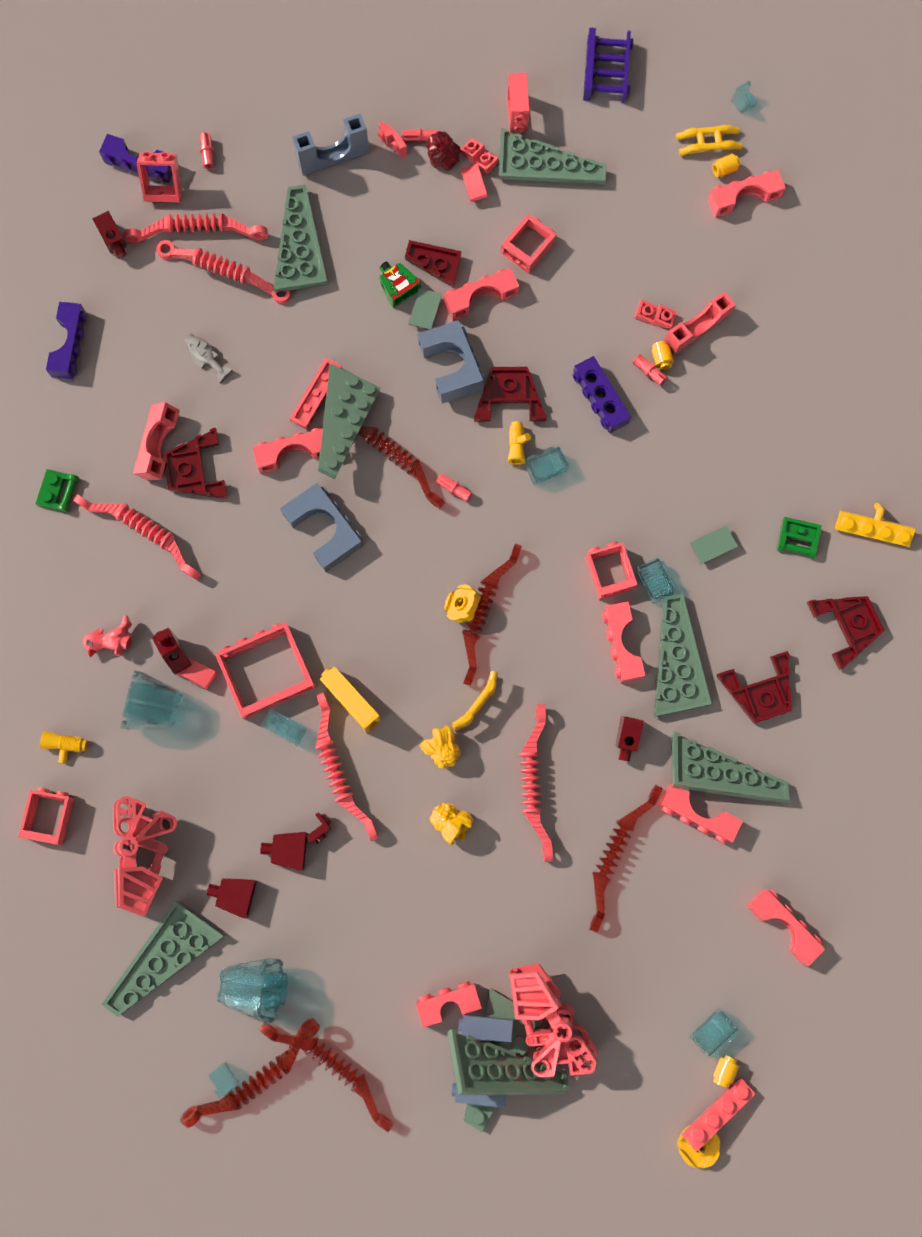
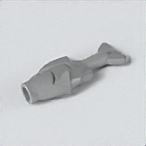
M189 334L184 341L188 345L193 362L200 368H203L205 364H209L217 372L219 383L233 371L229 367H222L215 360L218 354L212 350L210 344L193 334Z

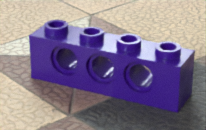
M592 356L575 365L572 374L573 379L577 384L581 385L582 393L586 399L590 400L593 412L599 415L602 427L607 429L609 433H612L629 424L631 416L596 358ZM592 378L595 380V382L590 383L587 381V379ZM601 393L604 395V397L599 398L596 396V394ZM610 408L614 413H607L605 409Z

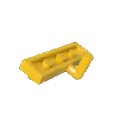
M880 503L874 504V509L876 510L874 518L840 510L834 527L835 530L910 547L916 529L882 520L885 509Z

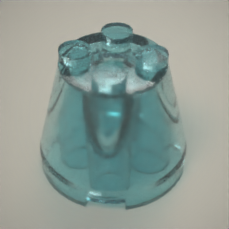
M134 670L132 679H135V681H132L128 688L122 717L126 719L121 722L120 728L126 730L171 728V725H176L179 714L175 713L176 707L181 705L183 694H180L178 689Z
M268 958L233 964L226 969H222L219 975L221 984L217 995L218 1003H222L225 1007L257 1021L265 1023L274 1022L278 1018L276 1013L279 1006L284 1005L287 994L288 978L287 974L283 973V961Z

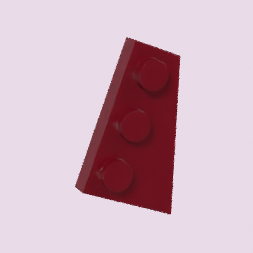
M409 240L405 260L454 287L462 251Z

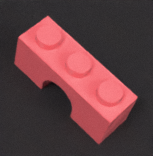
M469 981L458 984V988L450 990V987L438 991L439 995L431 997V994L420 996V1001L416 1002L423 1028L443 1021L440 1010L446 1002L452 1001L457 1003L462 1015L482 1009L474 983L470 984Z

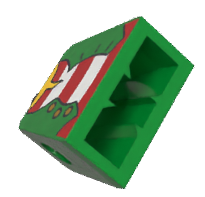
M386 261L379 267L383 273L379 277L380 285L393 308L416 294L419 288H421V281L403 264L398 263L392 267Z

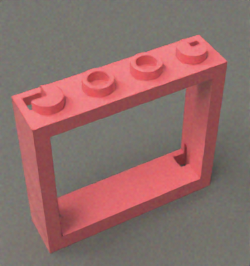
M287 623L274 624L272 629L268 631H258L254 634V637L240 639L236 642V645L231 647L225 646L218 653H215L241 717L244 720L316 688ZM286 634L305 681L245 707L226 660Z

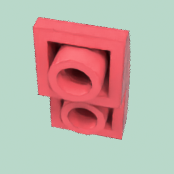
M379 122V131H377L379 139L384 141L387 147L392 145L394 152H398L400 158L406 157L407 146L399 134L386 123Z
M473 138L460 149L461 153L471 163L478 164L479 169L486 174H489L499 164L498 157L486 151L485 146Z
M478 164L462 168L461 173L470 201L473 202L488 197Z
M641 300L634 318L655 326L670 329L672 328L677 311L662 304L655 306L645 300Z
M188 658L192 665L176 675L189 680L194 685L208 689L217 673L207 666Z

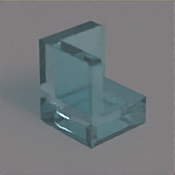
M750 81L736 88L732 98V103L741 114L756 106L757 103L756 99L749 92L752 84Z
M226 1062L209 1074V1078L217 1088L214 1092L218 1098L222 1097L239 1083Z

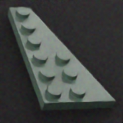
M501 128L499 180L605 184L606 164L589 158L583 159L574 156L575 153L560 151L558 147L535 139L529 140L523 138L521 134H512L507 132L506 129Z
M306 185L288 187L273 293L327 285Z
M333 364L329 366L318 471L335 479L381 387Z
M683 593L663 598L654 717L712 704Z
M673 732L672 788L786 804L790 801L789 782L769 773H761L749 764H741L731 756L711 747H703L697 744V741L691 738L688 740L681 737L679 733Z
M175 901L101 1005L117 1017L217 943L224 935L182 904Z
M490 988L485 1016L513 1019L511 1042L493 1040L481 1042L497 1045L516 1052L517 1056L523 1057L529 1047L526 1044L527 1033L525 1025L522 1023V1020L515 1019L513 1001ZM542 1019L540 1021L533 1020L534 1030L539 1029L543 1022ZM467 1104L464 1122L482 1132L495 1107Z
M453 1029L448 1031L458 1095L567 1094L570 1092L566 1071L556 1068L554 1077H538L531 1069L532 1058L517 1056L516 1052L488 1042L486 1044L475 1040V1037L460 1035L458 1031ZM536 1063L535 1069L543 1072L547 1069L545 1063Z

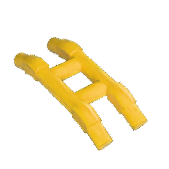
M721 125L689 128L683 132L676 133L677 140L697 136L698 144H691L679 149L680 156L720 149L741 150L742 143L731 140L723 142L721 135H737L739 127ZM714 134L716 143L705 144L704 135Z
M490 671L485 689L466 714L452 722L455 732L469 726L489 697L494 694L498 672Z

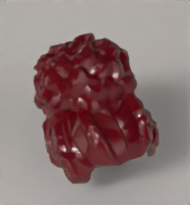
M438 131L430 136L426 144L431 165L434 168L442 167L447 171L451 170L459 162L460 146L453 142V139L445 131Z

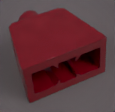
M107 211L92 218L110 254L115 253L117 259L125 257L127 253L124 248L127 245L110 212Z
M170 628L158 631L152 637L161 657L174 675L192 665L180 641ZM177 653L178 656L173 659L171 654Z
M625 716L620 717L616 747L620 748L619 760L630 762L632 751H638L644 720ZM630 736L631 742L625 744V738Z
M308 833L273 835V843H261L260 854L271 855L272 864L304 871L307 847L306 836Z
M222 878L220 886L209 884L207 896L217 898L216 907L246 919L249 916L257 880Z

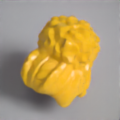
M447 725L441 729H432L433 738L424 740L420 744L422 751L431 756V759L434 760V763L439 768L445 769L454 766L461 753L458 744L454 741L455 735L453 730Z
M444 802L432 811L430 821L435 829L442 833L444 840L449 845H453L454 839L460 841L465 839L467 829L472 828L473 818L468 812L458 811L453 804Z

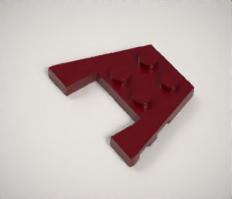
M528 367L490 368L474 416V422H491V404L529 403V421H546V413L542 408L541 400L536 392V387Z
M212 428L202 436L200 434L194 440L163 453V459L166 462L165 472L169 491L228 498L224 480L205 483L200 449L220 446L216 428Z
M868 596L810 600L807 602L814 618L832 611L846 638L849 647L832 654L839 670L847 666L849 662L885 631Z
M788 651L770 657L777 675L775 677L741 687L734 669L716 675L753 724L792 711Z

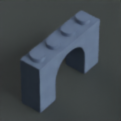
M361 114L343 119L345 133L338 142L330 146L316 147L309 131L292 137L296 159L303 176L369 153L367 128Z
M459 320L417 334L418 344L424 358L443 352H453L464 360L463 366L458 371L435 379L436 390L442 404L484 390L485 375L483 371L480 372L478 369L480 367L478 358L473 356V346L471 341L467 342L466 329L464 326L461 327Z
M316 483L285 504L280 510L292 528L316 514L327 515L335 521L336 532L333 538L313 552L315 559L324 571L327 572L361 548V540L363 538L357 530H352L348 517L340 514L339 510L341 509L335 501L331 502L328 498L330 494L324 486L320 487Z
M464 1014L463 1019L459 1018L458 1031L462 1032L463 1036L475 1037V1040L479 1042L484 1040L511 1042L513 1019ZM453 1083L451 1096H455L456 1103L505 1108L506 1095H458L457 1084Z

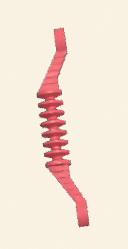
M205 213L204 219H202L201 214L197 215V219L194 218L193 214H190V219L187 218L186 214H183L182 220L179 214H176L175 220H173L171 214H168L141 231L134 228L125 229L123 238L128 243L136 244L159 232L173 233L174 227H176L178 233H180L181 227L187 233L188 227H190L192 232H195L196 227L199 232H202L203 227H205L206 232H209L210 226H212L213 231L216 232L217 226H219L221 232L234 230L253 240L262 241L268 238V229L261 225L249 228L223 213H219L218 219L215 213H212L211 219H209L207 213Z
M163 240L157 245V253L163 260H170L172 258L192 261L194 266L200 264L202 269L207 266V270L211 271L213 269L215 274H218L220 271V275L225 276L227 273L228 279L233 277L236 282L240 279L241 284L251 283L269 293L278 304H285L291 298L290 290L285 291L286 295L284 297H278V292L273 293L274 286L251 272L250 267L245 266L243 269L241 263L236 267L235 261L230 263L227 258L223 261L222 256H218L216 259V254L212 253L210 255L209 251L203 253L201 248L197 250L178 249L168 240ZM165 247L171 248L168 253H162V249Z
M76 495L73 501L89 512L110 513L116 517V520H123L122 523L124 525L129 524L130 529L135 528L136 533L141 532V536H147L149 541L154 539L153 543L155 545L160 543V548L171 552L180 569L188 576L198 580L202 575L186 564L172 532L166 534L167 530L165 528L160 530V525L156 524L154 526L153 520L148 521V517H142V513H136L134 508L129 510L130 506L128 504H91L79 495Z
M323 692L316 695L323 713L315 749L323 751L318 757H325L321 765L327 764L328 766L323 771L331 773L326 777V779H333L329 787L336 786L332 794H339L334 801L364 823L372 842L379 839L373 822L356 807L352 797L353 792L346 793L350 785H343V783L348 779L340 777L345 771H338L342 763H335V761L340 757L332 755L337 749H330V746L334 744L328 733L331 710Z
M536 704L537 724L522 752L519 753L520 757L525 758L524 761L520 762V765L526 766V768L520 770L521 773L526 774L520 780L527 783L521 786V788L527 790V792L521 794V796L527 797V800L521 803L528 806V808L522 809V813H524L543 842V861L552 862V842L540 821V812L542 810L535 807V805L541 803L540 800L535 799L541 793L535 791V789L540 788V785L535 784L534 781L539 780L540 777L534 776V773L539 772L540 769L534 768V765L539 764V761L533 760V758L539 756L537 740L546 723L545 704Z

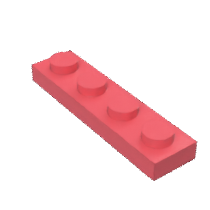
M325 358L290 417L291 422L306 430L326 397L330 364L343 369L342 365L328 358Z
M739 1078L681 1135L694 1151H698L755 1093L742 1078Z

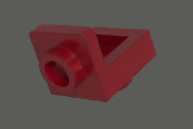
M319 812L315 814L322 824L306 836L312 844L314 842L318 844L327 837L325 834L331 830L329 825L332 822L325 813L323 815Z

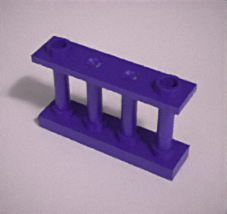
M589 27L583 100L590 101L591 93L605 92L622 94L621 103H625L626 96L630 95V85H627L629 53L633 49L634 39H631V31H627L626 40L599 38V36H596V28ZM598 45L624 47L625 53L624 55L602 54L595 51V47H598ZM597 61L624 63L623 71L597 69L593 65ZM596 76L623 78L622 86L600 85L592 82V79L596 78Z

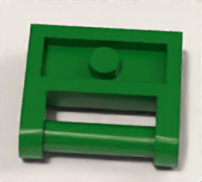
M46 469L35 504L39 507L69 513V503L75 484L78 483L80 477L74 474ZM68 481L62 502L58 504L64 482Z
M784 517L776 550L800 553L814 559L822 525ZM786 538L810 543V548L786 543Z

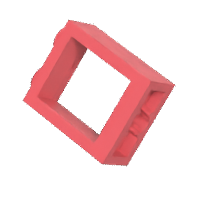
M526 72L508 73L507 102L510 132L522 133L528 130L529 100Z
M147 151L140 153L137 167L144 202H180L183 192L177 155L169 152L151 153ZM147 165L171 166L174 186L150 185Z
M527 214L501 244V254L529 274L555 244L557 234L552 228L543 225L537 217ZM527 226L546 239L532 257H529L512 244Z
M612 542L602 549L599 547L592 548L585 556L599 600L634 590L637 587L623 542L619 544ZM618 553L627 580L602 587L593 560Z
M40 787L37 788V791L30 790L18 837L63 845L74 798L68 797L69 793L62 791L51 794L49 793L50 789ZM40 797L64 801L56 836L31 831Z

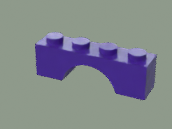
M107 134L99 150L103 162L107 165H116L125 171L131 170L139 174L137 167L138 157L128 153L124 139ZM156 150L154 153H163V151ZM147 165L150 177L160 182H170L172 178L171 166Z
M59 301L56 319L62 327L67 329V339L61 348L49 352L46 371L51 377L73 379L74 373L77 372V356H80L81 353L80 340L84 337L83 325L87 321V312L81 304Z

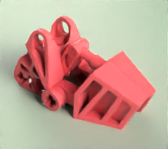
M125 796L118 799L113 805V830L117 836L123 837V839L116 841L113 845L114 854L120 857L119 868L114 869L116 907L145 917L163 877L159 876L160 864L163 855L168 851V846L155 840L154 837L174 831L177 827V820L174 816L162 810L156 812L151 818L142 815L146 804ZM124 803L125 806H128V809L124 810V808L120 807V804ZM163 820L169 822L167 830L162 827ZM122 822L128 824L129 829L127 832L121 830ZM123 845L128 846V850L123 849ZM138 846L156 853L149 870L144 867H136Z
M540 963L512 968L509 971L515 1019L522 1020V1023L525 1025L527 1033L526 1044L538 1046L533 1054L532 1072L538 1077H554L556 1065L568 1063L570 1076L593 1073L597 1064V1047L582 1025L573 1024L574 1009L570 1004H561L559 1000L561 990ZM562 1013H563L564 1015H567V1014H568L569 1016H568V1018H567L566 1016H563V1017H562L561 1014H562ZM546 1017L552 1027L534 1030L532 1022L533 1020L540 1021ZM575 1029L580 1030L582 1037L572 1035V1031ZM590 1062H591V1066H590V1067H589L587 1064L583 1066V1063H590ZM545 1063L547 1069L539 1072L535 1069V1064Z

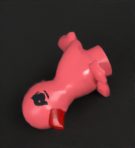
M127 615L123 616L122 623L118 628L109 631L105 635H103V629H97L85 635L83 645L88 651L90 658L103 648L114 650L115 655L119 657L122 656L124 650L130 648L133 637L128 635V630L132 623Z

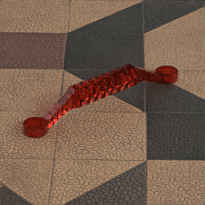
M362 426L358 435L368 444L374 441L372 444L373 448L379 445V453L385 450L383 456L387 457L391 454L389 460L392 462L397 459L395 462L396 466L403 463L401 466L402 470L408 467L407 474L418 480L426 499L433 506L441 509L445 502L430 490L420 460L416 459L412 462L414 455L411 454L409 457H406L408 454L407 450L400 453L402 446H398L395 449L397 443L393 441L389 444L391 438L387 437L384 439L385 433L383 432L378 435L379 429L377 427Z
M515 543L509 560L481 580L480 583L485 588H478L482 595H480L481 599L474 613V618L471 620V623H465L469 630H462L469 669L463 682L467 686H471L477 670L474 647L477 640L480 639V635L476 631L482 632L483 629L479 624L485 625L486 623L481 617L487 618L488 614L484 610H491V607L486 604L494 602L489 598V596H496L492 589L498 590L500 577L516 564L522 548L519 544Z
M656 784L652 788L647 802L616 821L620 829H612L617 835L609 836L613 843L606 842L610 850L602 851L607 857H599V860L603 862V865L596 864L600 872L592 873L596 913L590 923L589 930L595 933L600 928L605 916L604 891L607 884L611 882L607 874L614 875L610 867H618L613 861L621 860L617 852L624 853L620 846L628 845L623 840L624 838H631L627 831L634 832L637 819L651 809L658 801L663 788Z
M314 1018L306 1020L300 1026L288 1050L276 1056L277 1064L270 1061V1069L267 1066H263L264 1074L256 1071L257 1079L249 1076L250 1084L247 1081H243V1089L240 1086L235 1087L237 1094L229 1091L226 1096L218 1101L191 1106L182 1114L180 1122L185 1128H190L199 1121L201 1116L242 1109L241 1101L245 1105L249 1103L247 1096L252 1100L255 1099V1092L259 1095L263 1092L261 1086L267 1090L269 1088L268 1081L271 1084L276 1083L274 1076L282 1079L281 1071L286 1075L290 1073L304 1040H308L316 1035L320 1029L319 1023Z
M263 1022L259 1030L266 1037L274 1042L297 1045L305 1052V1055L313 1052L312 1060L319 1057V1066L326 1062L325 1070L327 1071L332 1067V1076L340 1073L338 1081L345 1077L344 1086L350 1083L353 1084L351 1091L356 1092L363 1098L372 1120L387 1132L394 1126L393 1122L378 1112L364 1073L357 1077L358 1069L356 1068L351 1072V1063L343 1066L345 1058L337 1061L339 1053L331 1056V1047L324 1051L326 1043L324 1042L318 1046V1037L280 1034L273 1026Z

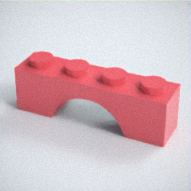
M778 170L767 171L759 176H750L739 182L733 181L725 186L714 187L709 194L708 201L714 216L718 217L732 213L736 199L740 196L755 195L764 202H769L782 198L786 187Z
M511 268L501 269L494 275L483 276L476 282H469L461 288L447 291L444 294V304L452 321L469 315L471 302L480 295L491 294L502 301L518 295L519 284Z
M725 291L711 300L694 318L685 323L681 322L669 330L664 341L667 342L672 352L676 355L730 316L736 304Z
M166 402L151 405L133 471L134 475L148 481L162 479L166 462L161 457V446L168 432L176 426L179 409Z
M315 428L308 433L303 434L300 432L289 438L280 437L273 442H261L252 447L260 474L279 469L282 457L293 450L305 451L314 459H318L323 429Z
M629 601L607 605L604 608V612H602V619L608 626L606 636L608 642L611 641L612 644L610 654L612 660L616 662V667L614 668L616 679H619L620 683L641 680L645 677L642 658L629 653L623 646L621 639L623 629L633 620Z
M672 783L668 785L658 805L662 808V812L670 816L673 814L677 815L684 824L690 826L692 823L698 827V831L706 835L710 833L716 836L715 840L722 844L734 841L742 825V820L727 812H722L712 819L703 818L692 809L689 792L684 789L672 788Z
M762 889L746 907L760 921L772 918L782 921L791 933L789 951L803 966L809 967L825 950L821 945L823 942L815 934L811 935L806 930L808 927L802 920L794 918L792 915L793 911L786 904L782 905L778 901L779 897L774 891Z

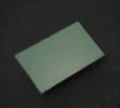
M419 288L409 325L427 330L432 329L442 294Z
M727 525L690 542L700 564L738 547Z

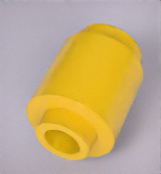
M729 154L716 160L712 164V171L716 177H724L738 171L740 160L734 154Z
M666 341L654 343L652 345V354L656 368L661 370L669 369L674 363L670 346Z
M728 1055L725 1058L720 1057L713 1074L715 1076L713 1082L729 1089L730 1084L733 1085L740 1067L736 1064L737 1060Z

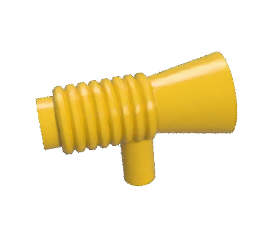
M519 421L512 422L509 427L510 451L507 462L512 465L526 463L523 446L525 442L531 439L529 433L524 434V426Z
M47 730L43 731L40 740L41 749H60L58 761L60 763L67 762L68 751L81 753L82 751L86 752L88 747V740H84L83 737L61 736Z

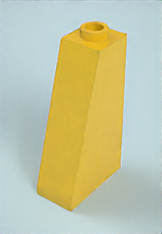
M335 666L332 669H326L321 674L320 681L366 734L381 722L380 716Z

